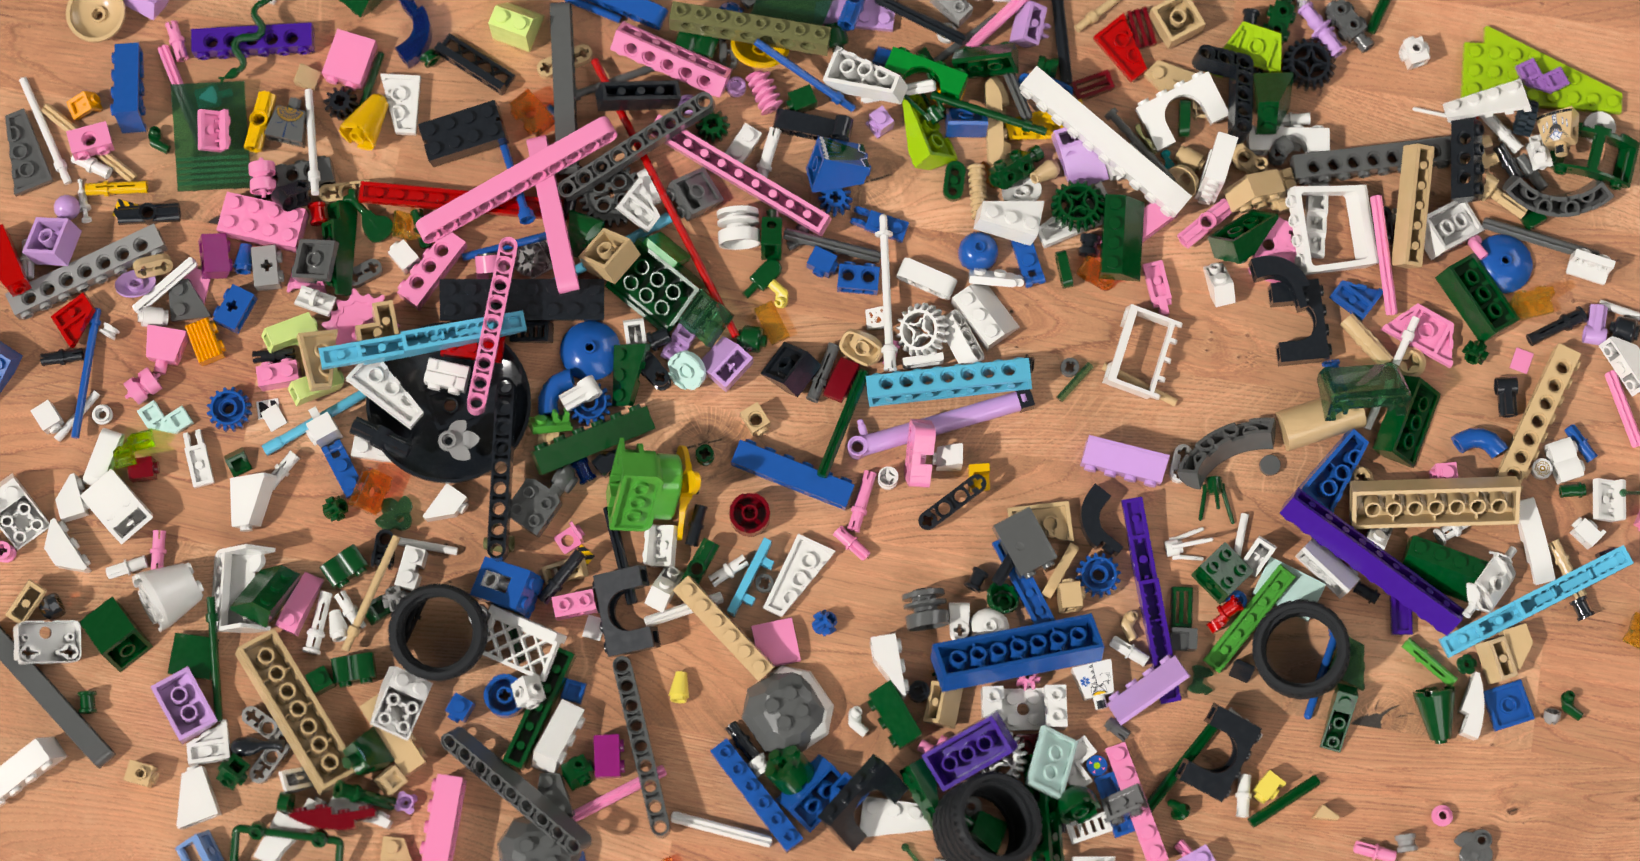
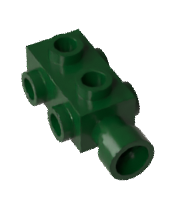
M1276 0L1274 5L1270 4L1266 16H1269L1268 23H1263L1262 26L1273 31V28L1280 29L1279 33L1282 34L1281 45L1283 42L1287 43L1291 32L1287 30L1289 24L1293 25L1297 14L1293 12L1295 5L1291 4L1294 0ZM1280 10L1285 11L1286 14H1281Z
M1034 145L1028 149V152L1020 149L1011 151L1009 153L1010 157L1005 160L999 159L993 163L994 167L989 169L991 173L989 181L993 186L1004 190L1013 187L1014 183L1027 178L1035 170L1034 162L1037 163L1044 159L1042 149L1038 145Z

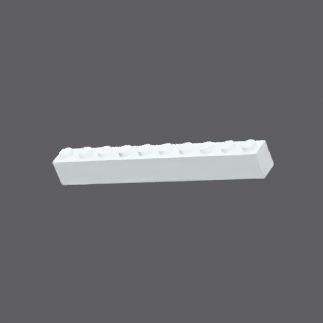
M1038 66L1021 83L1019 87L1020 93L1026 99L1030 100L1031 98L1037 103L1036 107L1040 111L1050 114L1052 116L1051 119L1057 125H1063L1071 137L1081 140L1083 142L1082 145L1088 151H1094L1102 163L1109 164L1114 168L1113 171L1119 177H1125L1129 181V185L1133 189L1144 193L1146 200L1152 204L1156 203L1164 215L1174 218L1192 197Z

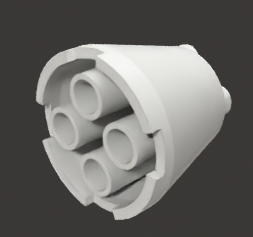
M189 562L148 570L132 576L134 587H139V600L153 625L159 624L160 627L158 629L160 632L172 626L202 600L203 586L199 580L195 581L192 575L194 571Z

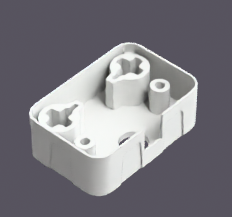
M54 620L52 622L23 621L14 626V660L18 661V664H65L76 662L81 658V625L76 620ZM42 627H48L51 630L49 638L44 639L40 636L39 631ZM68 649L69 651H72V655H69L68 657V654L60 652ZM27 650V652L35 654L27 656L26 659V655H22V651Z

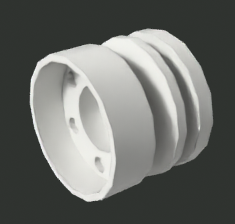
M739 205L724 207L717 211L718 227L724 228L718 231L720 248L744 250L760 245V229L755 227L759 224V218H757L759 216L758 208Z

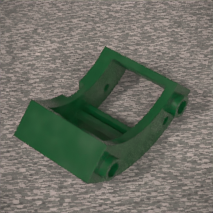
M1579 122L1578 137L1593 139L1586 167L1563 163L1565 157H1556L1555 150H1550L1553 166H1550V168L1554 170L1555 174L1580 175L1602 181L1613 190H1621V188H1630L1640 143L1623 133L1620 136L1611 133L1612 129L1598 125L1591 128L1585 125L1582 126L1583 123ZM1604 143L1619 149L1613 175L1598 170Z

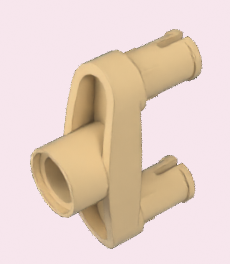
M1236 144L1231 160L1236 169L1245 171L1248 174L1268 171V161L1265 157H1258L1245 145ZM1244 156L1248 159V162L1243 163L1238 158Z

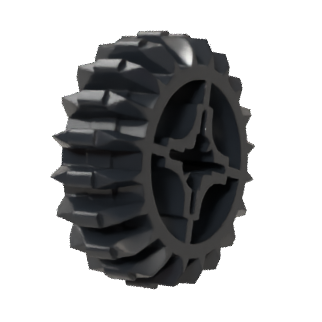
M1313 37L1310 38L1309 42L1302 38L1301 43L1295 41L1294 46L1290 45L1288 51H1285L1283 55L1285 58L1282 60V64L1285 66L1282 68V72H1293L1292 85L1296 82L1297 89H1300L1301 86H1304V91H1308L1309 86L1313 91L1316 90L1317 86L1321 89L1324 87V83L1328 84L1330 78L1334 76L1333 70L1336 69V65L1333 63L1336 58L1330 57L1332 50L1326 51L1327 44L1322 47L1320 45L1321 40L1314 43ZM1307 51L1305 57L1294 58L1297 54ZM1315 54H1317L1322 60L1317 59L1315 57ZM1308 59H1309V62L1311 63L1310 65H1312L1311 68H1310V70H1309V67H1308L1307 64H1306V62L1308 61ZM1296 69L1301 70L1303 75H1301ZM1324 71L1321 75L1311 78L1312 72Z

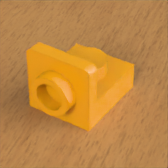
M83 91L66 102L73 120H80L93 111L100 112L103 110L101 99L96 92Z

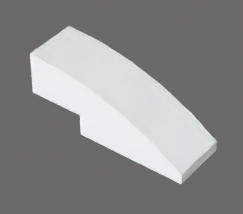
M1478 672L1471 674L1458 709V713L1465 715L1458 735L1473 741L1479 738L1484 716L1483 684Z

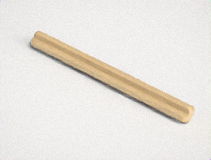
M47 103L42 108L43 114L64 131L79 128ZM95 140L88 141L86 145H93ZM111 153L96 155L128 182L136 180V173Z

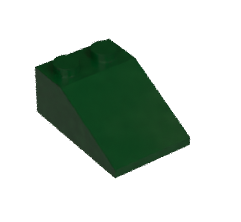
M1252 209L1208 236L1214 258L1235 262L1236 264L1245 263L1249 257L1256 253L1278 220V214Z

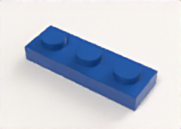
M1114 771L1093 779L1100 799L1121 791ZM1130 816L1124 818L1125 822L1113 826L1111 824L1114 838L1135 832Z

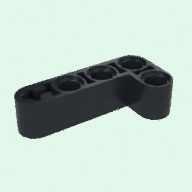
M777 109L773 128L782 130V134L815 141L820 136L850 142L853 119L844 115H836L835 119L787 109Z

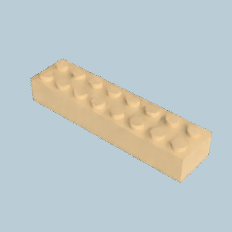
M1517 476L1350 481L1349 519L1354 529L1519 524L1521 486Z
M273 628L237 647L235 653L237 659L318 794L322 795L333 789L338 780L345 782L356 776L357 774L353 767L346 769L343 766L342 759L346 757L343 750L346 746L276 630Z

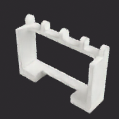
M1133 304L1127 306L1120 324L1123 329L1113 361L1107 365L1102 383L1145 399L1153 398L1159 400L1161 395L1154 393L1157 381L1165 383L1166 380L1165 377L1160 376L1163 362L1171 364L1172 360L1165 357L1169 343L1176 345L1178 341L1171 338L1174 327L1182 328L1183 323ZM1136 316L1168 327L1149 390L1116 379Z

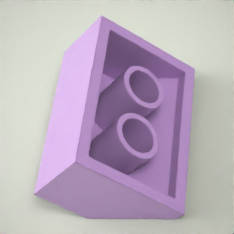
M189 667L150 686L182 745L201 735L218 721Z

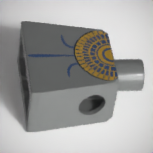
M291 97L288 107L281 105L276 107L264 133L268 140L305 148L307 119L306 112L299 110L302 102L300 99Z

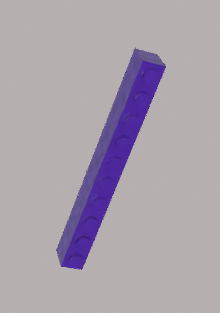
M1297 488L1284 503L1280 514L1287 521L1295 524L1303 533L1310 535L1318 544L1325 546L1333 552L1337 558L1344 560L1352 569L1359 571L1370 582L1378 585L1386 594L1400 601L1404 607L1415 612L1420 619L1430 623L1438 632L1448 636L1462 621L1464 616L1462 613L1465 609L1300 488Z

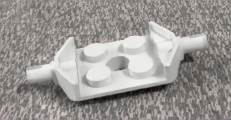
M1510 546L1505 554L1489 551V554H1493V558L1474 584L1466 583L1469 603L1462 613L1466 618H1470L1475 610L1491 613L1511 585L1516 575L1512 565L1513 561L1511 560L1515 553H1517L1515 547Z

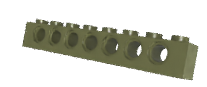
M676 1L672 2L669 16V28L673 31L754 44L755 40L759 38L770 47L823 56L828 55L831 27Z

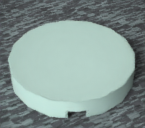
M684 350L677 352L670 358L668 362L669 376L675 385L684 390H695L703 384L706 379V368L699 356Z

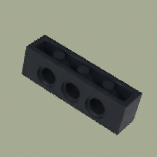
M1476 118L1451 121V199L1458 203L1482 201V194L1484 193V185L1482 183V174H1484V165L1482 163V155L1484 154V145L1482 144L1484 126ZM1471 157L1470 162L1466 164L1467 159ZM1471 176L1470 181L1466 184L1467 179Z

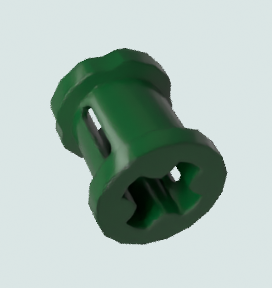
M702 444L696 449V459L700 465L708 466L714 461V451L710 445ZM704 451H708L709 456H706V459H702L701 454H704Z
M97 691L78 692V696H80L79 714L98 712L95 708Z

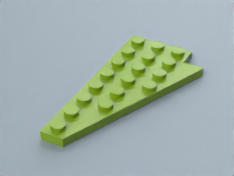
M1489 26L1484 27L1483 43L1464 42L1461 98L1520 79L1515 66L1534 58L1542 74L1561 66L1570 82L1569 86L1552 94L1523 84L1528 100L1539 102L1538 108L1559 110L1572 106L1576 111L1605 112L1617 115L1622 113L1621 92Z

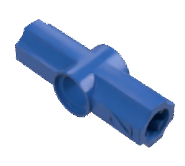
M846 0L838 20V25L843 30H854L859 15L863 11L865 0Z

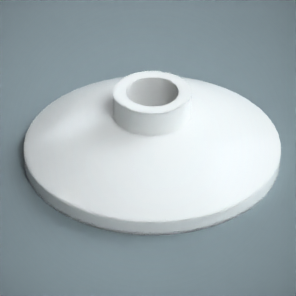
M1029 177L1017 181L1009 189H1002L1004 201H1036L1042 193L1041 184H1034Z

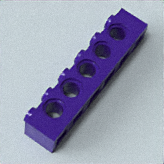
M312 23L266 25L265 35L255 45H249L250 41H244L239 44V49L246 58L250 57V55L268 57L270 54L287 56L290 53L307 55L310 52H315L314 27ZM258 26L191 29V52L199 60H208L210 57L228 59L230 56H235L229 43L240 34L256 33ZM292 37L298 38L295 43H289ZM272 38L278 39L275 44H269ZM217 41L218 43L215 47H209L211 42Z

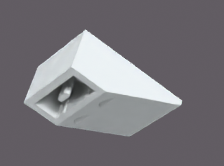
M112 468L80 495L121 545L153 518V513Z
M12 473L0 481V529L14 547L19 550L47 530L50 523Z
M895 633L871 637L870 647L874 665L887 681H892L902 700H905L906 694H909L908 680L903 679L906 668L904 658L900 659L899 656L902 650L900 638H896Z
M390 666L381 684L370 724L408 741L433 683L418 678L397 666Z

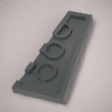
M23 108L6 115L7 138L10 148L9 155L12 165L11 172L14 182L13 189L14 195L17 197L52 183L54 180L26 110Z

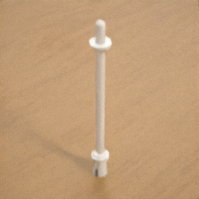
M881 214L879 216L880 231L875 232V236L880 238L885 334V345L881 348V353L884 356V371L889 369V372L897 370L896 353L898 352L897 347L893 344L888 238L893 236V232L888 230L887 216Z

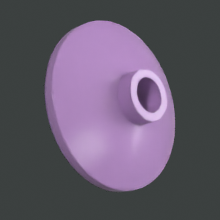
M131 270L117 278L115 289L118 294L124 297H140L153 290L156 285L155 276L138 278L134 270Z

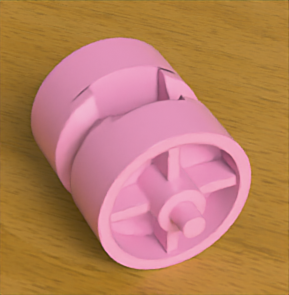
M259 158V160L248 164L249 175L253 176L250 180V193L262 195V198L272 194L273 190L277 188L276 180L272 179L276 172L275 162Z
M146 367L138 373V378L132 377L123 384L128 390V394L125 395L126 399L131 397L140 405L148 399L149 393L154 395L163 389L158 382V378L161 376L160 373L155 375Z

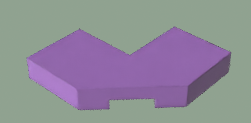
M1534 58L1515 66V70L1525 86L1549 94L1570 84L1561 66L1545 74H1542Z

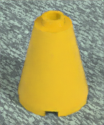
M372 94L341 123L339 128L341 136L350 144L352 141L357 143V148L373 150L389 106L386 97L381 94Z

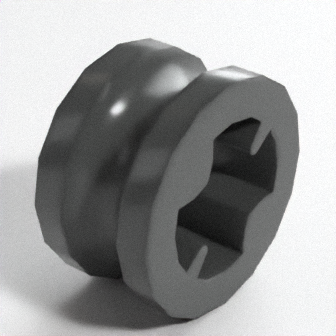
M1066 358L1061 364L1060 371L1065 377H1074L1078 373L1079 363L1074 358ZM1067 363L1074 365V372H1070V370L1067 372L1065 370Z
M768 574L759 575L755 582L756 589L761 593H769L774 586L773 578ZM765 578V581L767 579L770 581L768 584L769 588L764 589V586L762 588L759 586L761 579Z

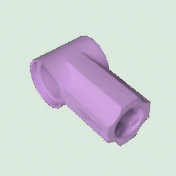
M1591 304L1589 306L1588 322L1583 330L1582 343L1599 346L1606 341L1607 329L1605 326L1608 307L1601 304Z

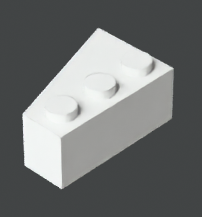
M983 201L976 212L973 229L1031 246L1038 236L1044 201Z
M564 699L561 700L534 750L532 767L544 773L557 772L560 764L566 758L568 747H571L576 739L575 733L577 729L581 730L586 720L583 717L584 709Z

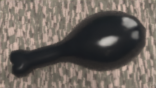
M243 736L235 739L231 743L230 749L231 753H235L238 756L249 757L264 749L283 751L286 741H261L251 736Z

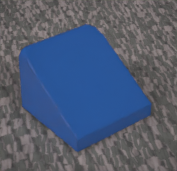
M877 47L872 63L885 67L892 50Z

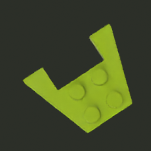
M1243 21L1223 49L1249 55L1253 59L1255 67L1267 70L1269 73H1281L1282 34ZM1211 74V75H1214V76L1223 78V76Z

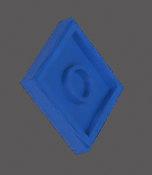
M1521 679L1483 691L1484 704L1494 732L1535 719Z

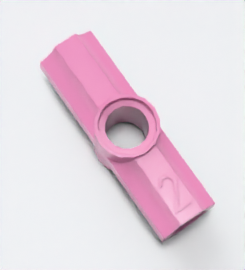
M1224 198L1181 231L1177 235L1180 243L1189 249L1205 235L1211 233L1216 226L1232 214L1228 201ZM1207 220L1210 223V226L1205 227L1204 225H1202L1201 221Z

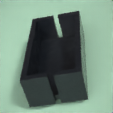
M495 100L418 124L422 140L425 143L424 147L428 161L433 167L510 143L503 124L500 108Z

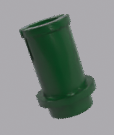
M1581 482L1572 485H1559L1560 498L1574 496L1582 498V496H1586L1585 483L1581 484Z

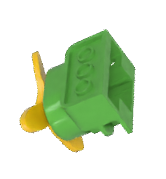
M624 438L619 439L606 490L610 530L646 531L651 528L654 519L671 520L675 515L679 501L677 541H682L688 504L693 494H699L701 486L700 474L697 471H692L689 451L685 445H679L676 454L646 451L642 443L637 444L636 450L625 449Z

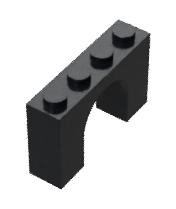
M1309 279L1310 285L1307 290L1303 291L1307 292L1309 297L1306 311L1313 321L1312 333L1303 340L1279 342L1276 345L1278 367L1325 362L1332 355V346L1327 341L1329 326L1325 324L1324 316L1327 314L1326 305L1322 304L1321 298L1324 296L1323 285L1319 283V279ZM1270 283L1268 287L1270 308L1295 306L1290 290L1284 283Z
M636 565L594 575L592 586L597 595L596 608L601 617L600 629L604 634V650L608 657L625 656L661 647L658 627L648 626L628 631L619 624L616 618V604L624 593L650 586L646 566Z
M1213 703L1204 721L1229 736L1232 743V753L1229 760L1219 768L1206 769L1183 758L1174 776L1216 800L1223 802L1224 798H1228L1231 793L1232 783L1239 778L1243 763L1250 758V750L1253 744L1259 741L1262 728Z
M873 754L817 817L841 843L854 851L867 837L856 824L854 818L855 810L860 800L869 792L878 790L884 797L896 804L909 788L886 762Z

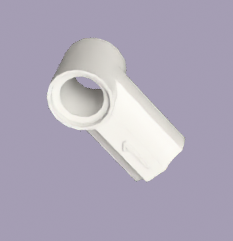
M589 375L580 380L575 387L559 395V398L567 412L586 401L595 400L603 392L593 375Z

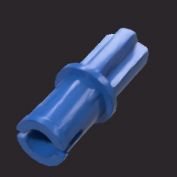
M1574 424L1564 430L1567 436L1576 442L1578 451L1587 463L1598 456L1587 442L1588 438L1585 439Z

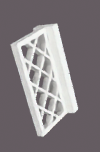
M491 605L488 613H491V616L487 623V642L492 640L495 649L490 652L484 650L483 655L529 676H540V680L545 682L560 643L564 644L567 636L502 607ZM496 620L501 622L503 629L497 633L493 629ZM516 628L519 637L511 641L508 631ZM504 634L507 643L499 647L496 637ZM532 635L536 644L528 648L525 638ZM521 641L523 651L516 654L513 644ZM546 643L552 644L550 653L544 655L542 645ZM509 647L511 657L503 659L501 650ZM537 648L540 658L532 661L529 652ZM525 654L528 664L521 667L517 658ZM542 662L544 667L541 675L536 674L534 665Z

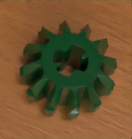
M721 110L717 114L713 111L696 124V129L699 130L698 136H704L703 140L705 142L709 138H711V143L713 144L715 143V138L721 142L723 140L722 135L727 136L728 131L726 129L730 128V124L727 123L728 117L722 116ZM713 124H716V127H712V129L709 128V125L712 126Z

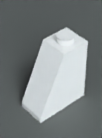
M258 473L230 478L232 527L240 528L241 532H250L255 527H261L276 482V475Z
M198 764L188 767L187 772L182 773L177 815V827L181 830L222 815L207 770L203 766L199 767Z

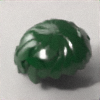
M992 583L988 588L987 603L991 609L1005 615L1015 611L1018 607L1019 595L1014 590V586H1009L1006 583L998 586Z

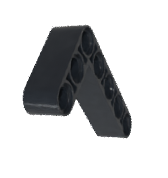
M1201 45L1192 59V65L1196 70L1229 78L1228 134L1238 137L1237 144H1242L1252 130L1253 59L1244 53L1210 45Z

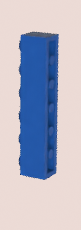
M749 439L739 441L731 460V466L846 510L855 484H852V480L842 476L839 479L832 476V472H829L827 478L819 477L817 475L818 470L814 469V465L803 461L801 464L794 461L795 458L790 455H778L776 450L766 446L764 449L758 447L756 442Z

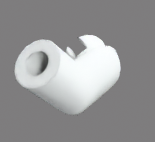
M854 706L849 710L848 724L861 737H864L869 729L861 723V707Z

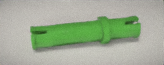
M1410 637L1401 646L1415 658L1417 663L1420 662L1447 686H1452L1457 681V677L1428 654L1426 648L1422 649Z

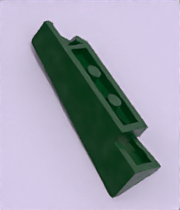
M338 200L327 205L329 221L322 223V240H335L339 243L331 282L325 281V283L335 289L336 295L350 296L352 292L358 210L352 203Z

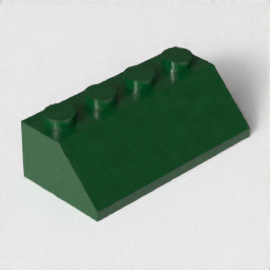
M1105 195L1099 279L1140 282L1145 202L1127 195Z
M1475 253L1452 264L1435 277L1479 341L1484 343L1520 320Z
M1400 375L1372 449L1385 458L1414 468L1441 393L1420 377Z
M1415 535L1408 539L1401 560L1403 565L1443 594L1467 603L1469 602L1466 583L1474 584L1489 563L1488 561Z

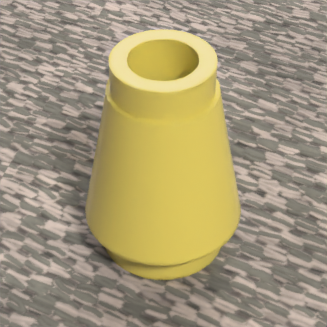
M683 671L675 672L669 692L671 702H687V698H689L688 673Z

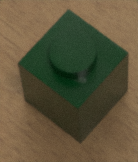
M810 84L788 92L786 105L789 110L805 113L817 108L818 101Z
M324 665L305 675L314 694L317 696L336 687L331 674Z

